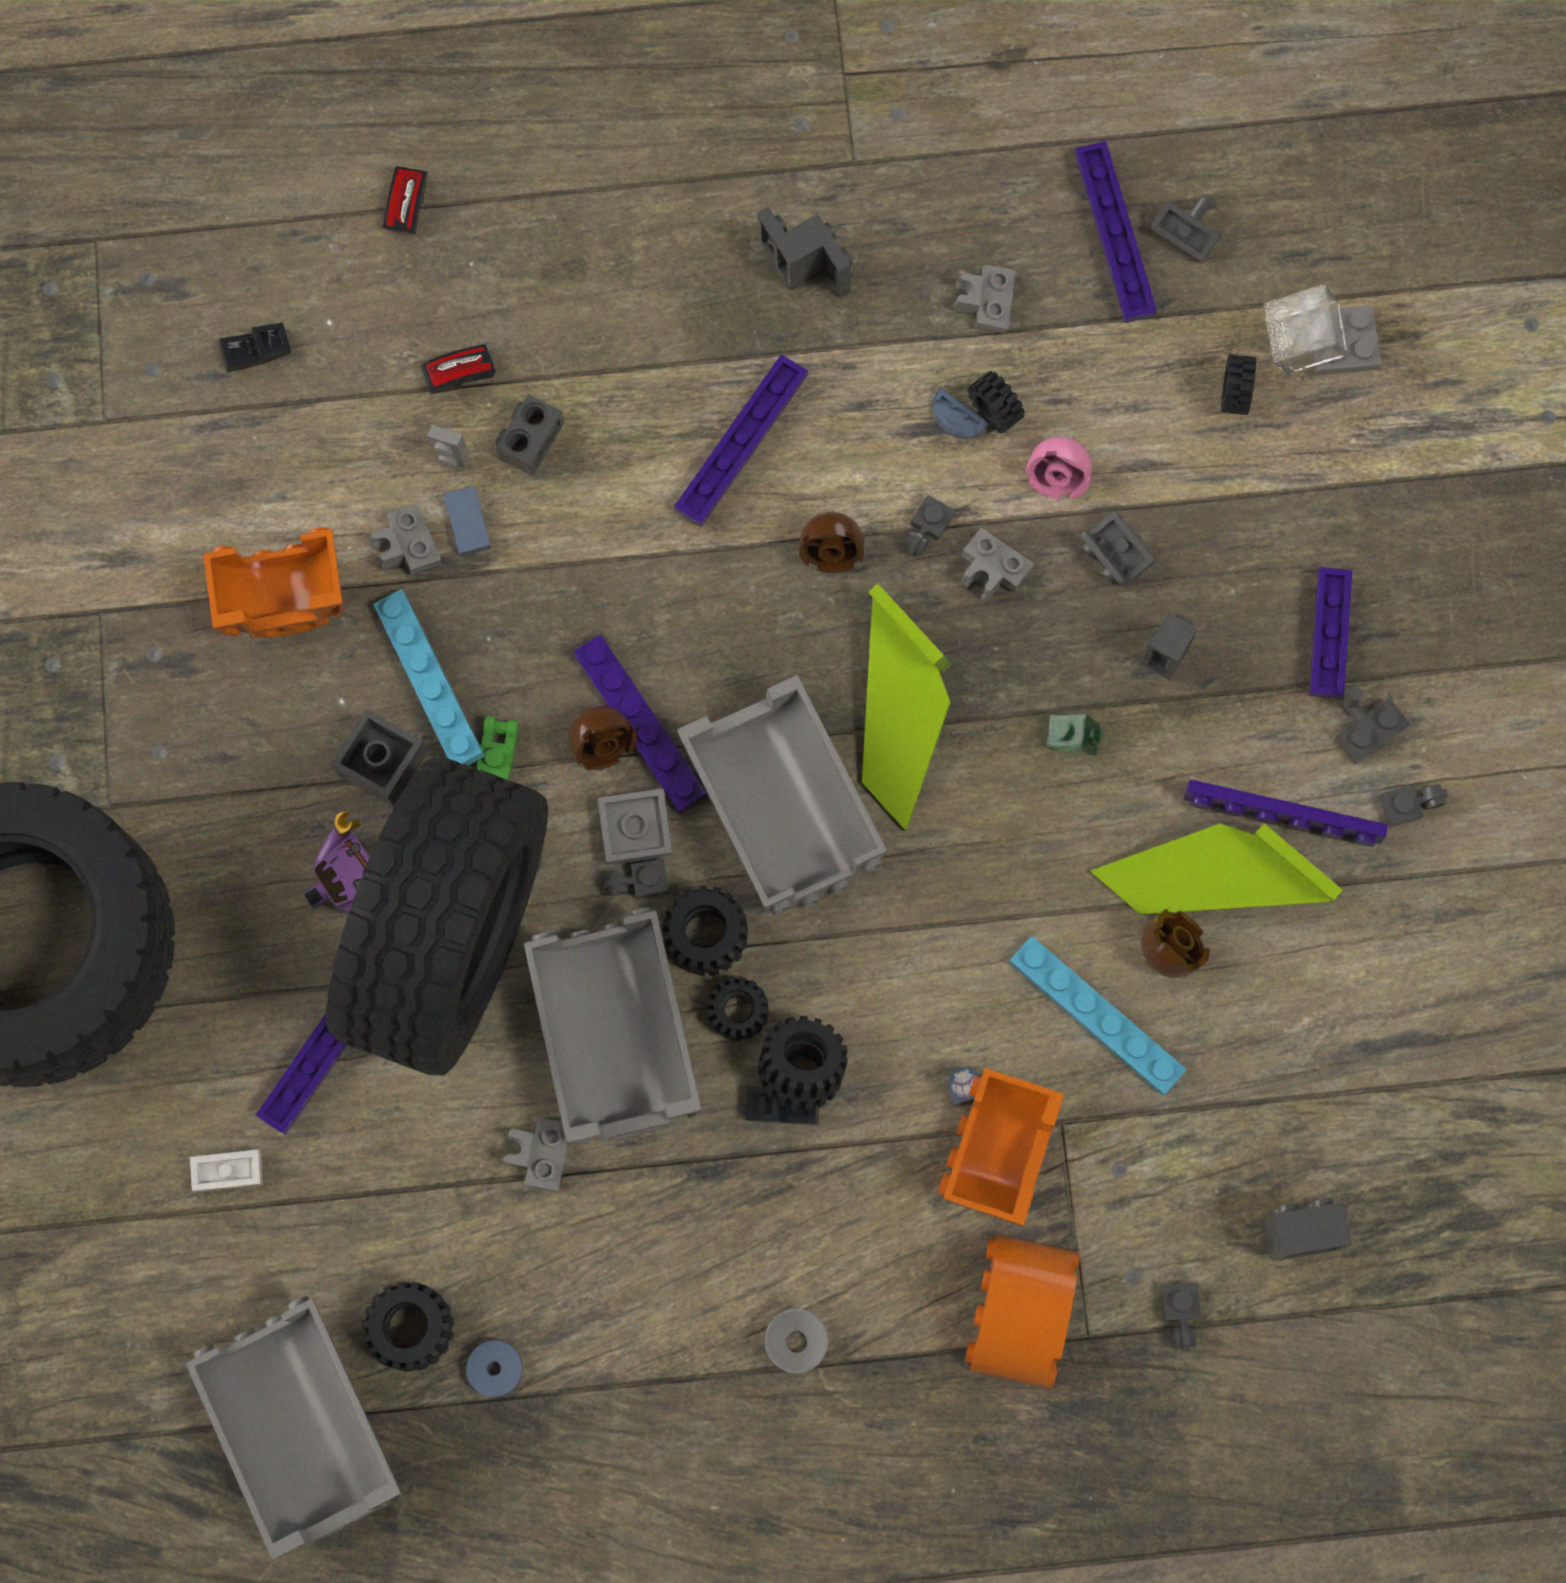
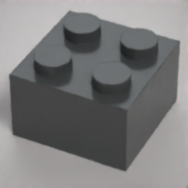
M366 709L331 766L338 776L394 807L428 750L420 739Z
M1332 1198L1311 1201V1204H1307L1305 1209H1299L1298 1204L1279 1206L1277 1209L1272 1210V1215L1264 1220L1272 1261L1338 1251L1352 1245L1344 1203L1333 1204Z

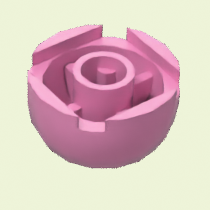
M1051 437L1035 447L1028 460L1026 475L1028 474L1030 477L1029 484L1040 494L1052 499H1060L1059 494H1071L1070 499H1074L1084 494L1090 485L1092 459L1087 449L1078 441L1068 437Z

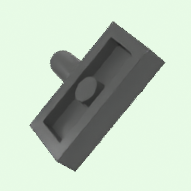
M1202 195L1190 214L1167 200L1150 226L1151 229L1201 262L1206 260L1222 236L1200 221L1207 209H1213L1216 205L1215 199L1209 195Z
M1357 687L1349 691L1343 702L1344 707L1356 722L1335 738L1355 764L1362 761L1410 725L1409 721L1390 698L1367 714L1358 703L1363 696V692Z

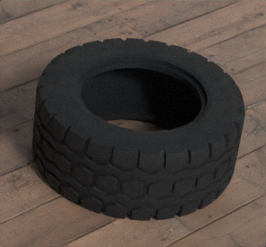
M431 758L417 770L397 800L392 814L390 813L380 833L379 840L375 844L366 865L365 873L360 880L352 902V908L343 929L341 943L334 961L333 974L330 979L327 997L329 999L326 1006L327 1029L335 1039L345 1045L355 1046L364 1052L373 1053L378 1057L427 1075H446L455 1066L467 1048L489 1005L508 960L528 904L547 830L548 802L543 795L535 789L503 779L483 770L479 771L466 764L462 765L449 758Z
M24 782L0 783V871L27 863L54 864L74 871L82 882L88 896L91 911V930L88 945L81 962L71 977L58 990L33 1005L16 1010L0 1011V1086L37 1087L43 1085L44 1082L49 1085L75 1078L78 1072L84 1074L95 1069L108 1060V1055H116L134 1038L133 1033L136 1029L141 1030L154 1012L155 1008L153 1005L155 1001H160L169 979V976L166 974L167 969L172 968L175 942L171 940V937L175 935L173 910L169 907L170 897L162 877L157 873L158 869L148 854L111 817L98 807L91 805L89 801L68 791L60 792L56 787L30 783L28 786Z

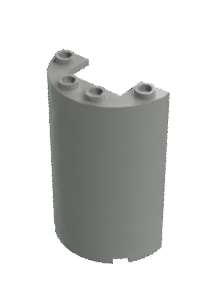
M798 675L767 688L766 699L718 721L710 723L708 717L705 716L677 729V733L766 911L772 912L773 915H778L797 905H801L802 909L808 908L820 901L819 896L830 891L832 895L838 894L850 887L848 881L863 872L873 871L883 864L881 858L886 854L887 850Z
M650 908L634 910L630 913V917L623 918L624 925L622 922L610 923L602 927L603 931L590 934L589 930H582L570 934L571 939L563 941L557 935L552 936V933L546 932L532 936V941L524 943L564 1134L568 1144L590 1143V1138L593 1137L601 1140V1142L636 1136L681 1123L680 1116L687 1114L688 1118H693L702 1112L656 910L651 911Z
M308 1296L301 1297L288 1304L290 1310L265 1322L266 1328L256 1333L254 1329L239 1334L234 1338L236 1343L227 1348H214L213 1344L205 1346L193 1353L195 1359L185 1363L272 1560L297 1551L299 1546L315 1543L388 1505V1500H396L402 1495L314 1299L309 1300Z

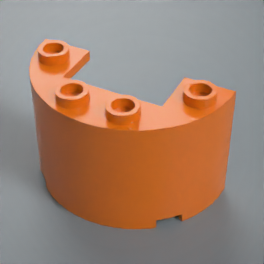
M325 527L313 528L309 533L300 535L302 544H291L286 546L285 550L275 552L260 550L255 552L254 556L243 557L235 547L232 548L231 546H219L214 548L213 552L203 553L213 629L219 633L234 637L240 636L239 631L251 634L252 638H272L311 631L329 624V617L334 614V617H339L344 611V603L333 530Z
M984 1068L982 1077L974 1076L969 1095L975 1097L969 1116L962 1114L956 1134L962 1136L959 1149L951 1148L946 1166L952 1168L950 1175L943 1174L938 1193L944 1195L943 1200L1024 1226L1034 1194V1186L1050 1134L1056 1123L1064 1093Z
M997 1234L996 1239L989 1238L986 1259H991V1271L984 1270L980 1290L986 1291L984 1305L977 1304L973 1325L979 1326V1332L975 1342H968L965 1362L971 1363L969 1370L971 1372L1052 1389L1058 1369H1056L1057 1361L1061 1360L1071 1316L1077 1274H1074L1075 1267H1078L1079 1252Z

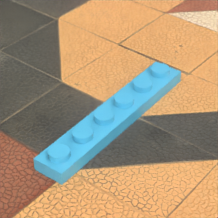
M400 589L374 603L373 605L447 758L457 761L462 765H470L485 757L403 589Z
M1033 936L1010 959L1009 963L1163 1097L1187 1070Z

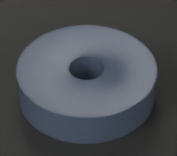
M497 1340L487 1341L477 1346L470 1354L466 1365V1374L470 1385L478 1393L487 1397H502L511 1393L520 1383L523 1375V1362L517 1350L511 1345ZM494 1362H498L501 1366V1371L496 1376H492L489 1373V1366Z

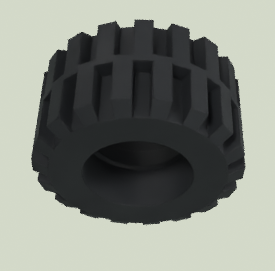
M706 885L699 886V890L693 891L692 888L685 890L686 894L680 897L678 895L673 899L674 904L672 907L668 906L666 919H663V937L669 955L671 954L673 961L678 966L682 965L685 971L689 973L695 971L700 976H705V973L712 972V976L717 975L719 970L724 968L726 971L732 968V963L735 960L737 962L740 960L742 951L747 946L748 926L742 906L733 899V895L729 892L724 894L721 892V888L713 886V890L707 889ZM702 914H711L719 917L726 927L725 936L713 947L700 948L692 945L686 937V928L692 919Z
M800 1016L799 1020H795L794 1017L786 1018L785 1025L782 1022H778L774 1025L773 1031L769 1030L759 1059L758 1075H761L759 1080L761 1086L767 1087L766 1094L770 1098L774 1096L778 1098L777 1104L784 1106L785 1103L790 1104V1109L798 1110L799 1106H804V1110L808 1111L813 1109L814 1104L820 1108L826 1104L827 1099L831 1101L836 1096L847 1066L848 1058L846 1056L848 1050L846 1045H842L843 1037L840 1033H833V1026L830 1024L822 1025V1020L818 1018L810 1021L808 1016ZM804 1056L814 1061L819 1068L810 1071L800 1070L792 1066L787 1061V1058Z
M405 1281L397 1282V1285L394 1286L388 1285L384 1287V1291L381 1294L376 1293L372 1298L374 1301L372 1305L367 1306L364 1313L367 1314L366 1321L362 1320V1328L365 1329V1335H363L364 1343L368 1344L370 1348L368 1351L371 1355L376 1357L381 1364L404 1372L421 1371L427 1369V1366L430 1364L434 1365L440 1361L439 1357L442 1354H446L449 1349L447 1347L450 1340H453L452 1326L455 1325L454 1318L450 1314L452 1310L449 1304L443 1300V1297L428 1286L417 1282L407 1283ZM406 1306L420 1308L425 1313L428 1321L425 1337L419 1344L411 1348L398 1346L390 1335V1322L398 1310Z

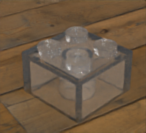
M1325 284L1263 303L1273 361L1286 374L1348 355L1337 296Z

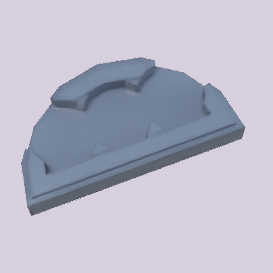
M939 387L934 397L933 414L937 425L946 434L959 439H971L981 436L990 428L991 424Z

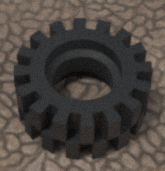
M1229 354L1222 387L1221 412L1241 415L1249 414L1256 377V357Z
M988 371L968 387V396L973 401L972 405L974 408L978 409L977 413L991 424V428L993 430L997 429L998 433H1005L1024 418L1025 411L1022 408L1021 401L1017 400L1018 395L1016 392H1012V387L1005 383L1004 378L998 377L996 372Z
M740 976V979L730 977L726 982L722 980L718 983V987L716 989L713 988L711 991V997L707 1003L711 1025L714 1026L717 1033L724 1035L729 1040L734 1038L736 1041H742L743 1038H752L755 1033H759L762 1030L763 1025L766 1024L768 1019L769 1006L764 990L757 986V983L752 979L751 981L746 980V977ZM736 996L746 998L751 1004L750 1015L742 1021H733L725 1013L726 1003L729 999Z

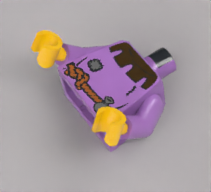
M350 810L336 815L335 827L322 845L316 857V864L312 868L320 883L304 892V895L314 910L331 900L340 913L346 912L349 914L360 880L365 873L370 857L355 834L349 835V831L359 828L361 824L359 819L348 823L347 817L351 813Z

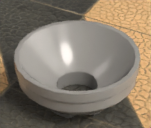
M788 1309L779 1313L769 1323L765 1333L764 1341L768 1357L779 1369L789 1373L797 1374L812 1370L822 1361L827 1351L828 1335L824 1324L815 1314L804 1309ZM796 1331L803 1333L807 1338L806 1348L798 1353L790 1351L786 1345L787 1336Z

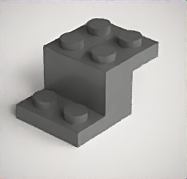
M769 207L757 213L759 241L790 290L824 273L839 298L850 292V281L853 278L851 273L853 261L844 247L842 249L839 248L835 241L837 239L836 234L828 222L823 223L817 214L787 231L782 218L779 215L774 216Z

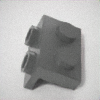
M1112 511L1090 532L1084 531L1080 535L1085 541L1082 545L1084 550L1094 560L1098 558L1105 566L1103 573L1113 584L1119 583L1120 585L1129 586L1158 561L1118 511Z

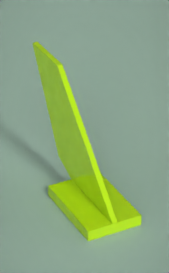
M877 583L868 591L872 596L862 783L902 828L907 831L951 704L939 670L944 673L952 664Z
M1220 823L1090 870L1140 915L1159 914L1165 909H1168V912L1176 913L1178 911L1191 912L1325 902L1333 903L1343 891L1265 823L1258 829L1255 835Z

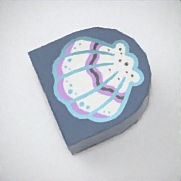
M959 1067L950 1075L948 1091L953 1106L975 1099V1097L969 1095L974 1076L980 1077V1075L973 1068Z

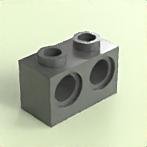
M528 394L523 403L519 402L515 406L511 416L513 420L508 429L504 428L499 433L496 440V449L502 461L534 476L565 422L561 410ZM534 416L544 418L541 423L536 425L528 423ZM518 443H526L528 445L525 450L520 452L512 450Z
M1169 612L1150 641L1141 664L1170 680L1190 649L1198 629L1193 626V622L1187 617L1180 614L1175 616Z

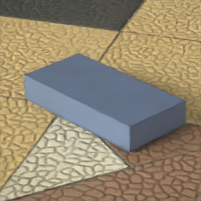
M475 486L444 494L460 557L492 549Z

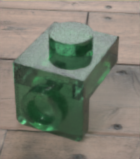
M1086 714L1050 715L1046 747L1052 751L1082 750L1088 755H1096L1097 746L1100 744L1102 737L1100 724Z

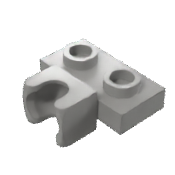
M985 264L981 276L969 273L960 274L955 287L958 290L965 291L968 295H959L952 307L953 310L974 315L976 312L974 328L1005 334L1009 326L1016 270Z
M417 503L387 513L386 520L389 527L371 533L369 537L371 548L378 549L384 547L388 549V551L380 555V569L382 570L403 564V561H405L411 575L441 564V558Z
M980 528L963 549L961 556L972 564L965 571L961 579V585L964 588H968L973 582L983 583L985 591L981 599L986 602L999 588L1000 583L1015 592L1032 571L1034 563L983 528Z
M538 1117L534 1133L509 1129L508 1138L521 1145V1152L517 1155H505L502 1159V1164L523 1169L527 1168L523 1186L558 1192L568 1145L562 1122Z

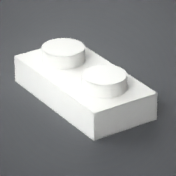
M260 1150L190 1157L192 1192L194 1193L263 1185Z

